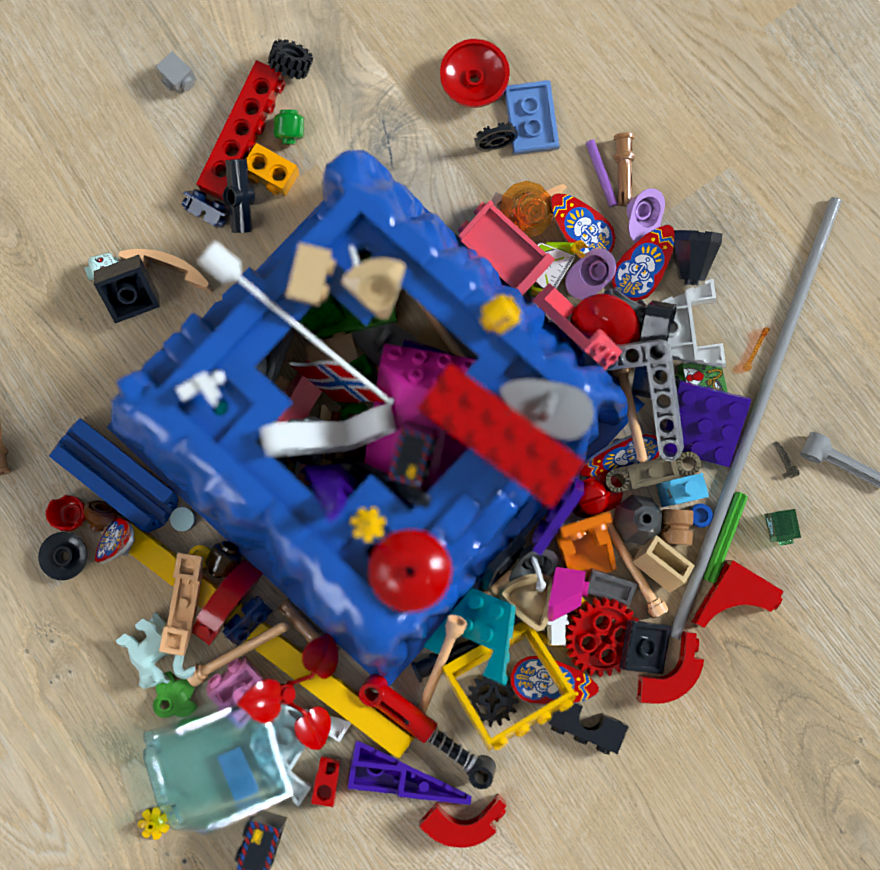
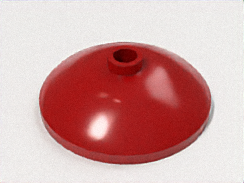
M482 39L461 41L452 46L442 59L440 66L442 87L454 102L470 108L488 106L503 95L509 83L510 68L508 60L504 53L489 41ZM477 78L478 81L474 83L470 79Z
M595 294L584 298L575 307L570 318V323L587 339H590L598 330H601L616 345L639 342L641 327L635 311L625 301L612 295ZM632 348L629 349L628 355H629L634 349H632Z
M415 529L400 530L384 538L374 550L369 564L370 582L378 598L395 610L409 613L423 611L435 605L446 593L452 574L451 561L442 543L431 534ZM407 566L415 568V574L412 577H408L404 572Z

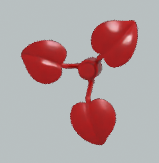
M324 633L311 640L304 648L302 663L306 670L311 671L309 675L295 680H288L286 684L278 683L273 679L261 680L250 687L241 696L236 705L254 721L262 724L272 722L279 715L281 704L292 707L303 715L294 724V732L298 741L309 749H322L331 729L330 716L322 707L314 706L306 712L305 709L294 704L293 700L296 697V692L293 685L312 679L315 675L321 679H327L335 672L339 654L333 637L329 633Z

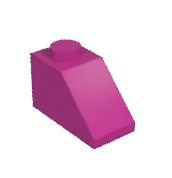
M556 567L548 604L549 621L553 622L581 606L582 597H587L589 582L585 581V571Z

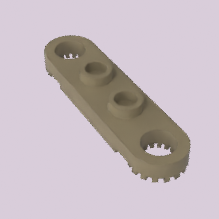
M683 452L675 461H666L663 458L628 465L610 470L605 477V484L609 490L617 493L696 474L701 468V461L696 453ZM685 457H691L695 461V466L690 471L682 467V460ZM616 473L624 477V484L619 488L614 487L610 481L611 477Z

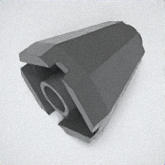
M632 494L615 506L612 523L623 542L645 545L654 536L661 534L663 514L653 498Z

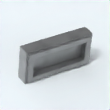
M590 568L586 580L589 582L588 594L600 598L606 597L610 601L612 598H615L618 603L622 602L627 606H630L637 587L635 581Z

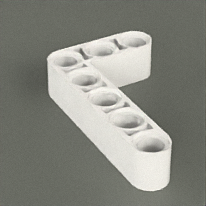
M390 405L375 407L343 422L275 423L260 429L266 456L346 452L397 431Z

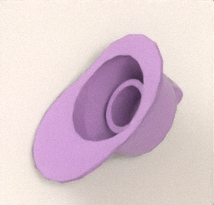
M649 188L642 191L639 195L634 196L627 206L628 230L631 239L635 243L650 231L660 227L665 209V199L657 189Z
M602 248L592 249L587 252L585 257L581 258L567 272L565 282L569 294L574 298L583 300L603 289L615 275L616 262L613 255Z

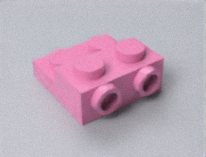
M246 656L230 662L227 666L228 670L222 675L219 673L213 675L207 683L209 686L206 687L209 698L239 729L252 718L239 708L236 703L250 687L264 680L259 670Z

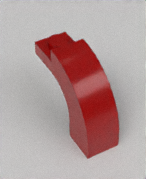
M246 560L239 563L202 608L196 618L197 621L193 626L192 633L210 646L229 617L253 591L264 573Z
M683 631L680 641L679 659L676 666L669 673L657 677L638 676L636 699L639 702L649 704L668 703L682 697L692 689L700 677L704 664V659L695 657V653L699 651V638H696L697 633Z
M497 794L480 814L466 820L450 816L441 806L435 803L419 820V827L430 838L440 844L454 848L476 846L487 841L497 832L496 826L492 822L494 820L498 822L506 813L505 808L507 807L506 801Z

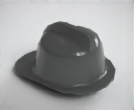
M533 545L525 547L518 557L517 565L509 576V582L524 575L536 574L531 562V556L537 559L541 574L550 576L558 566L557 555L553 551L545 549L540 556L532 550Z

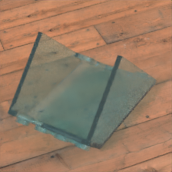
M236 703L144 732L143 740L146 744V749L143 750L144 763L148 771L156 804L161 812H165L168 824L172 830L209 833L292 796L290 789L292 783L290 777L285 772L283 766L284 756L281 750L278 749L275 740L277 737L276 730L271 723L262 724L254 721Z

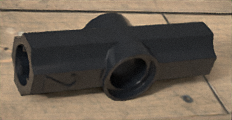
M247 159L225 160L227 187L223 191V199L230 211L231 233L251 232L250 205L255 201V193L251 185H249Z

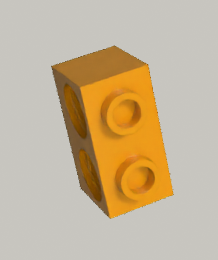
M258 143L255 144L247 157L248 180L255 184L260 182L266 185V189L275 195L280 193L286 197L300 174L297 165ZM258 163H265L264 168L260 170L254 169ZM278 174L286 175L282 181L274 180Z

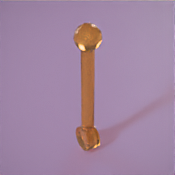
M763 328L748 361L743 364L744 371L752 369L751 364L764 338L768 334L769 328Z

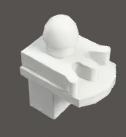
M216 371L210 376L207 372H203L176 390L183 401H187L203 391L210 404L216 406L218 405L217 398L221 396L216 385L224 382L225 374L221 371Z
M567 615L553 622L548 621L547 644L566 645L565 625H569Z

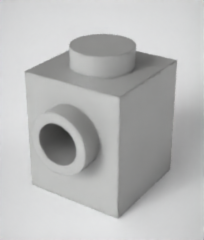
M173 51L156 66V69L163 78L161 80L162 83L170 91L175 89L180 95L184 91L190 90L197 80L192 69Z

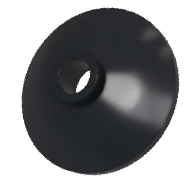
M57 532L50 535L44 540L38 553V561L42 571L48 577L61 581L69 580L79 575L84 569L88 558L85 543L80 537L70 532ZM64 552L69 553L68 560L63 559Z

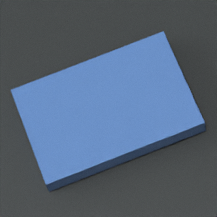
M550 80L508 85L504 92L508 122L512 123L513 127L516 126L518 131L517 139L512 142L513 155L558 150L560 145Z

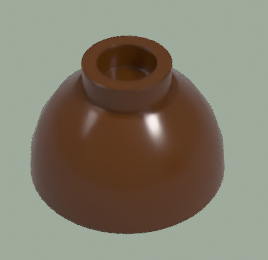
M93 500L84 505V516L90 524V529L96 532L104 531L105 527L115 521L119 513L106 501Z

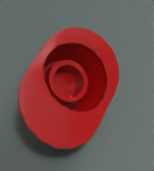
M606 473L583 480L584 494L572 512L579 517L588 518L610 511L620 503L623 492H612L607 488L605 484ZM615 476L611 477L610 481L614 487L619 488L622 486L618 478Z

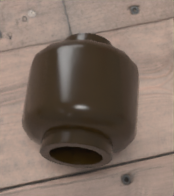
M222 541V543L219 542L213 545L205 560V564L213 577L222 578L227 577L240 563L242 557L239 548L229 541Z

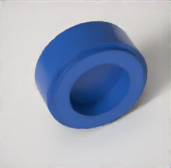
M700 503L689 508V510L694 511L692 526L702 528L711 523L713 513L709 506Z

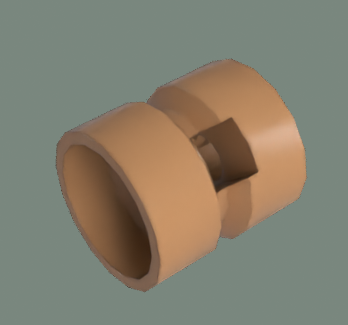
M662 509V523L665 525V528L661 530V539L667 544L692 545L693 531L689 527L693 525L694 511Z

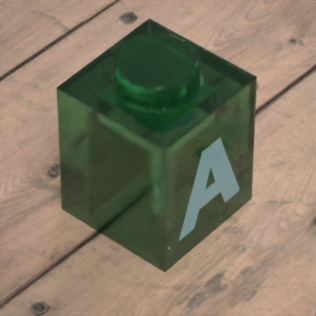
M796 509L765 513L770 542H779V546L794 544L793 539L801 538Z

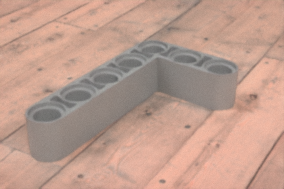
M663 339L619 344L617 346L622 350V354L606 370L647 365L659 454L666 461H675L681 455L684 443L671 347ZM653 346H661L664 349V356L661 358L654 356L652 352ZM629 349H636L639 352V359L637 361H633L628 357ZM656 371H665L668 375L667 381H659L655 376ZM662 394L668 395L671 399V404L668 406L662 405L659 402V396ZM662 420H672L674 428L671 430L665 429L662 425ZM665 444H675L678 451L674 454L669 453L665 448Z

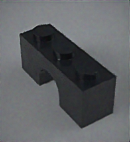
M581 703L573 704L564 712L560 710L551 714L552 718L547 721L549 725H552L550 729L561 735L568 732L574 735L573 739L584 745H587L588 742L597 745L596 750L610 755V752L618 754L629 728L625 722L602 713L599 722L595 726L585 727L581 725L579 719L583 708Z

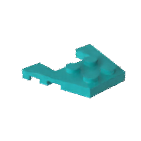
M471 588L449 616L457 615L467 622L464 633L460 636L493 650L483 675L506 685L508 677L506 675V666L510 660V653H508L509 642L513 635L516 606ZM448 617L425 643L424 648L439 654L447 635L445 624Z

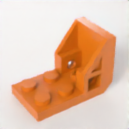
M610 512L594 515L561 526L554 536L564 567L585 571V580H587L590 568L606 573L617 570L612 542L606 525L613 522Z

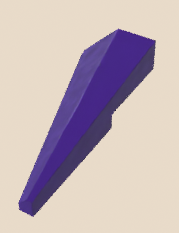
M340 464L305 466L301 472L306 475L304 477L305 480L308 482L312 480L309 487L316 500L321 501L320 508L324 511L328 510L325 517L333 523L341 514L358 480Z
M355 740L346 783L348 789L397 794L398 797L471 805V795Z

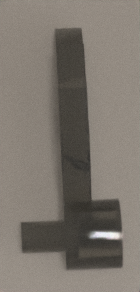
M777 441L774 442L773 445L787 471L782 474L783 478L798 476L800 474L796 466H791L790 458L783 446Z

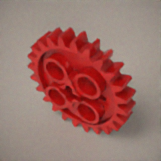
M594 597L593 605L584 601L585 608L583 610L579 607L576 608L577 616L570 614L569 616L573 622L565 625L570 629L569 632H565V638L569 639L565 641L566 645H564L566 648H569L566 654L570 658L573 657L571 662L575 666L578 665L582 672L586 670L591 676L596 672L599 677H602L604 671L609 676H612V669L620 673L621 669L619 666L627 620H639L632 616L634 612L631 609H626L627 605L622 602L618 604L615 598H612L609 602L608 598L603 597L600 603ZM603 616V621L596 625L597 618ZM622 628L621 635L615 637L616 631ZM590 636L589 642L582 645L583 639ZM609 649L608 654L605 657H601L602 652Z

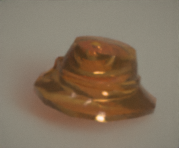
M530 181L516 183L502 195L500 211L529 238L541 235L552 220L551 195L541 184Z

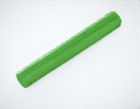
M735 492L705 570L703 579L710 583L717 582L748 496L741 492Z

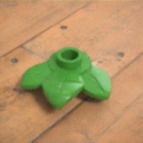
M170 671L166 672L165 675L169 678L170 682L167 684L162 682L156 686L157 697L153 702L154 713L161 718H169L173 715L181 718L190 716L198 708L190 700L195 687L187 679L176 681ZM163 701L169 702V708L166 710L161 708Z

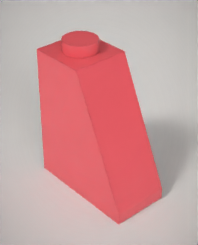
M308 359L305 361V363H311V362H312V361H310V360H308ZM298 372L283 393L293 404L275 423H287L290 419L298 418L300 420L307 417L322 391Z

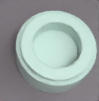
M185 507L175 509L170 516V523L177 531H188L196 522L194 512Z

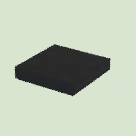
M520 534L486 567L479 584L484 591L488 590L517 562L526 543V540Z
M628 619L619 668L628 671L663 674L671 626Z

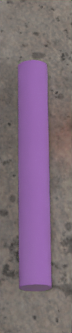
M594 139L586 142V146L608 205L609 207H614L618 205L617 199Z

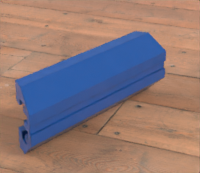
M80 417L49 454L50 458L146 533L163 527L172 512L177 509L178 494Z

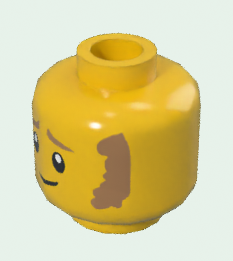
M499 294L482 306L483 317L480 318V321L488 332L493 330L496 334L502 335L519 323V315L522 312L511 296L506 297L503 294Z

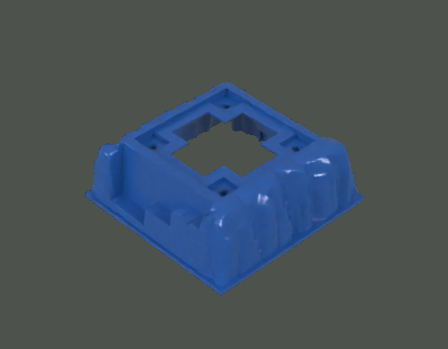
M345 150L326 164L322 179L324 200L256 271L249 267L241 275L243 279L293 320L298 322L312 307V305L288 300L286 296L299 243L332 251L331 259L336 261L332 276L327 275L325 285L329 286L328 292L361 322L367 325L375 314L354 298L342 284L343 276L354 267L350 245L355 247L357 259L361 253L366 252L371 255L370 260L387 258L400 261L405 265L400 289L403 288L480 357L465 374L505 404L507 403L500 393L501 387L505 383L515 380L530 379L562 383L576 387L586 393L594 409L593 423L588 431L579 438L571 440L557 439L549 435L585 462L595 453L607 447L629 422L627 417V396L622 391L619 381L598 365L572 338L553 323L542 309L525 298L519 289L512 288L499 277V273L493 268L489 260L479 257L475 250L468 249L461 243L454 232L437 214L429 212L404 184L395 181L390 171L365 150ZM237 281V283L233 284L222 294V300L215 302L203 318L196 313H192L182 324L180 332L172 333L163 343V348L143 364L141 370H135L116 381L119 393L111 400L112 422L107 428L227 541L235 544L239 548V552L250 563L264 573L263 575L325 633H329L335 642L370 675L379 674L387 680L388 686H390L424 649L425 643L471 588L477 590L480 587L479 584L486 567L519 534L524 538L547 513L549 508L468 449L427 493L433 499L430 502L429 508L425 509L415 506L410 511L370 475L348 499L333 523L325 517L328 510L324 511L319 506L321 502L317 501L314 495L272 456H266L265 450L257 443L261 438L260 429L274 424L293 402L263 376L255 366L293 326ZM499 294H503L506 297L511 296L522 312L519 315V323L502 335L496 334L493 330L488 332L480 321V318L483 317L482 306ZM216 371H221L225 374L224 382L216 385L221 393V396L217 398L218 404L221 402H226L227 410L222 415L216 414V406L210 404L203 391L191 399L183 401L176 390L203 372H207L210 376ZM633 395L636 412H638L645 404ZM578 471V473L575 475V477H577V478L580 477V475H581L580 471ZM361 508H365L368 513L371 508H376L379 511L377 517L382 516L386 520V524L380 526L384 534L380 538L373 535L372 542H365L364 535L356 538L353 534L357 527L351 525V519L353 517L359 518L358 510ZM405 529L424 531L438 539L445 547L452 567L450 584L444 596L432 607L411 613L401 612L384 604L374 592L369 578V564L371 560L368 554L369 547L375 543L379 544L390 534ZM407 566L404 572L408 577H412L415 574V568Z

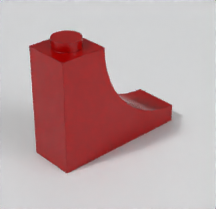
M727 560L720 571L717 582L712 584L691 622L698 627L705 628L717 614L739 605H752L764 611L772 612L773 609L776 610L782 603L783 598L781 596L784 591L734 560Z

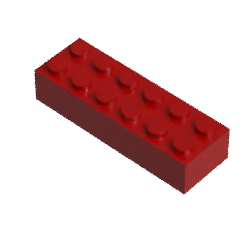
M451 363L417 406L421 414L548 508L555 504L585 463Z

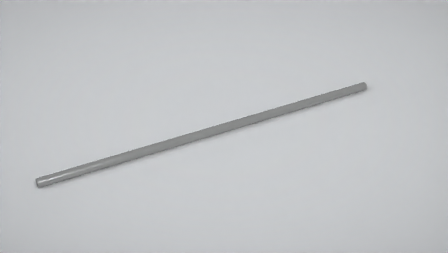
M831 197L714 510L713 519L707 529L694 564L695 566L674 618L670 636L678 640L681 638L841 205L842 201L839 198Z

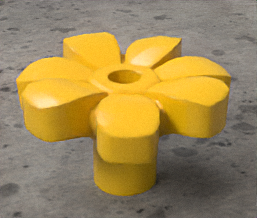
M365 508L359 509V518L353 517L351 519V525L357 527L353 531L354 536L360 538L364 535L365 542H372L373 535L380 538L384 534L380 526L386 524L385 518L382 516L377 517L379 511L376 508H371L369 513Z
M154 807L152 811L146 809L142 813L144 819L138 821V828H144L142 832L143 837L148 838L152 834L153 839L157 840L161 838L162 833L168 832L170 826L165 822L170 819V816L167 812L161 815V808Z

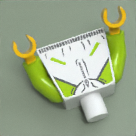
M578 240L574 243H539L538 246L544 252L549 253L555 260L527 290L528 294L535 298L548 283L557 288L574 261L575 256L573 255L576 254L579 258L585 257V254L580 251L582 248H589L584 241Z

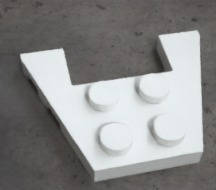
M714 279L705 281V284L697 288L687 289L686 293L675 298L670 297L661 301L677 305L675 319L670 327L668 337L672 359L726 367L723 343L697 346L693 322L692 305L716 302Z
M281 704L279 715L272 722L262 725L250 747L268 770H271L282 788L292 797V801L299 806L312 786L291 772V769L305 749V746L298 741L294 732L295 721L303 715L292 707ZM329 715L331 719L329 736L340 742L351 723L344 718Z

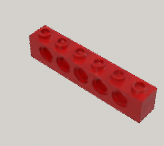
M258 60L255 61L196 183L200 191L224 201L223 191L227 187V175L225 177H218L222 170H226L225 160L247 159L256 144L255 141L258 135H262L265 130L266 118L268 114L271 115L273 113L278 94H282L285 88L284 77L281 75V72H275V68H271L269 65ZM261 89H268L265 94H258ZM258 109V112L256 114H248L250 110ZM241 130H248L247 134L243 136L238 135ZM231 150H239L235 156H228Z

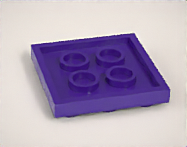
M679 380L676 390L684 443L682 453L693 452L702 461L730 467L751 399ZM667 419L665 429L671 430L674 428V423L672 420ZM665 444L668 452L676 453L678 451L675 444Z
M575 477L573 482L569 483L561 494L560 501H556L548 509L546 521L541 519L534 529L532 539L534 545L532 550L540 556L584 494V482Z

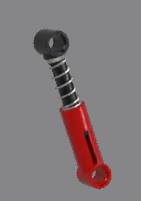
M371 674L365 679L359 690V699L364 705L377 708L423 744L428 741L431 742L430 745H435L439 748L438 751H443L447 754L446 757L449 756L455 760L454 764L457 762L463 766L462 770L466 771L470 784L473 787L483 790L491 786L496 771L495 761L491 757L471 754L470 750H465L462 744L454 742V738H449L446 736V732L438 730V723L389 687L387 680L383 676ZM369 688L376 689L378 693L372 692ZM478 770H483L487 774H482Z

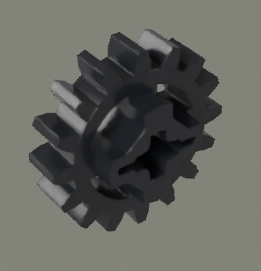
M482 673L483 679L480 681L475 677L476 685L468 686L472 694H467L466 696L468 700H471V705L482 723L487 720L489 727H492L493 721H497L498 725L501 726V719L505 718L507 721H510L509 712H517L513 704H518L519 700L513 698L515 693L513 689H510L511 680L506 685H503L484 676ZM488 683V688L485 691L478 692L483 685ZM498 684L506 689L508 695L501 694L498 691ZM493 689L496 698H498V700L494 701L491 709L489 701L486 698H489L491 696ZM476 703L485 706L486 714L479 710ZM501 706H506L501 713L496 715V711Z

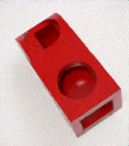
M321 756L311 804L327 807L335 806L341 759Z

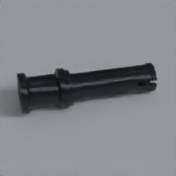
M468 640L452 647L445 665L475 649L480 644ZM431 653L424 660L417 663L411 662L419 683L431 675L439 654Z

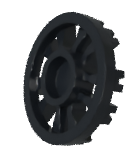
M502 122L501 124L498 123V126L491 129L487 126V128H483L484 131H478L476 133L477 137L474 140L478 150H497L514 142L518 137V131L516 126L513 127L512 123L504 124Z

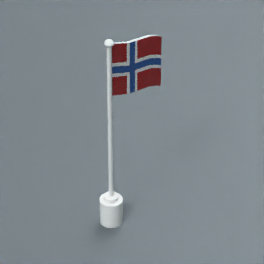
M216 241L206 249L198 260L200 265L223 283L228 280L232 283L235 279L335 360L311 363L291 362L290 366L334 401L344 403L370 401L393 405L394 399L392 397L388 398L239 275L242 270L239 268L241 262Z

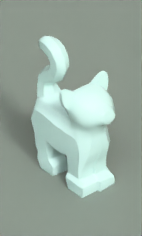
M155 612L149 621L141 619L135 624L136 628L139 631H144L147 636L141 643L134 636H128L125 633L116 640L119 645L128 649L131 663L139 671V686L143 689L155 687L162 682L166 684L170 682L163 671L155 666L157 661L169 654L159 652L163 628L167 626V622L160 613ZM175 655L172 665L174 674L181 679L190 678L195 673V667L191 666L183 669L184 656Z

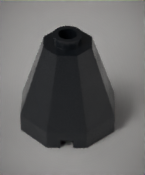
M674 230L673 255L679 279L685 280L684 285H699V281H705L722 244V233Z

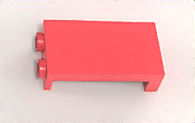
M491 200L487 204L482 202L473 212L476 215L471 222L466 220L457 231L460 234L457 238L468 249L475 250L479 257L489 260L493 268L499 273V277L510 287L519 289L521 294L524 295L553 263L555 258L549 253L544 252L496 208Z
M550 283L532 300L605 370L614 364L622 354V350L601 330H598L590 339H587L567 320L575 307Z

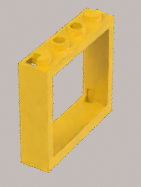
M524 621L513 627V635L510 638L509 647L526 638L562 696L494 737H490L456 679L490 659L493 650L480 645L442 667L443 675L488 751L492 749L498 751L509 743L507 740L517 736V738L524 736L531 730L529 727L537 722L539 725L546 723L552 718L551 714L558 710L564 712L573 706L572 702L575 699L576 693L535 629Z

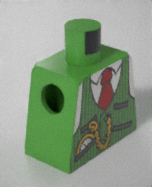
M686 361L677 366L678 374L675 375L676 389L679 380L728 392L722 367Z

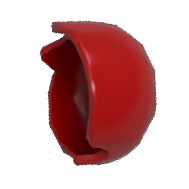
M66 494L59 499H52L45 510L46 520L51 527L60 531H73L82 526L86 520L84 516L85 504L80 498Z

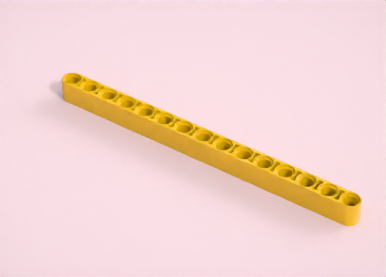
M127 519L126 521L133 527L135 539L129 554L174 587L176 578L173 575L177 554ZM203 574L198 606L201 609L219 587ZM240 603L225 624L236 614L243 618L245 614L241 609L244 605ZM264 621L244 642L251 640L272 627ZM282 634L255 648L256 651L294 680L311 673V671L306 670L303 666V650ZM334 674L327 679H321L315 675L314 678L299 683L397 758H401L415 738L377 708L364 705L359 699V693Z

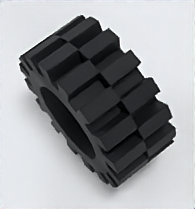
M282 39L275 40L268 57L270 67L275 68L274 71L277 73L281 72L282 76L288 75L291 79L295 77L297 80H300V78L304 79L307 77L313 61L312 53L307 48L303 49V45H296L294 41L289 42L287 39H284V41Z

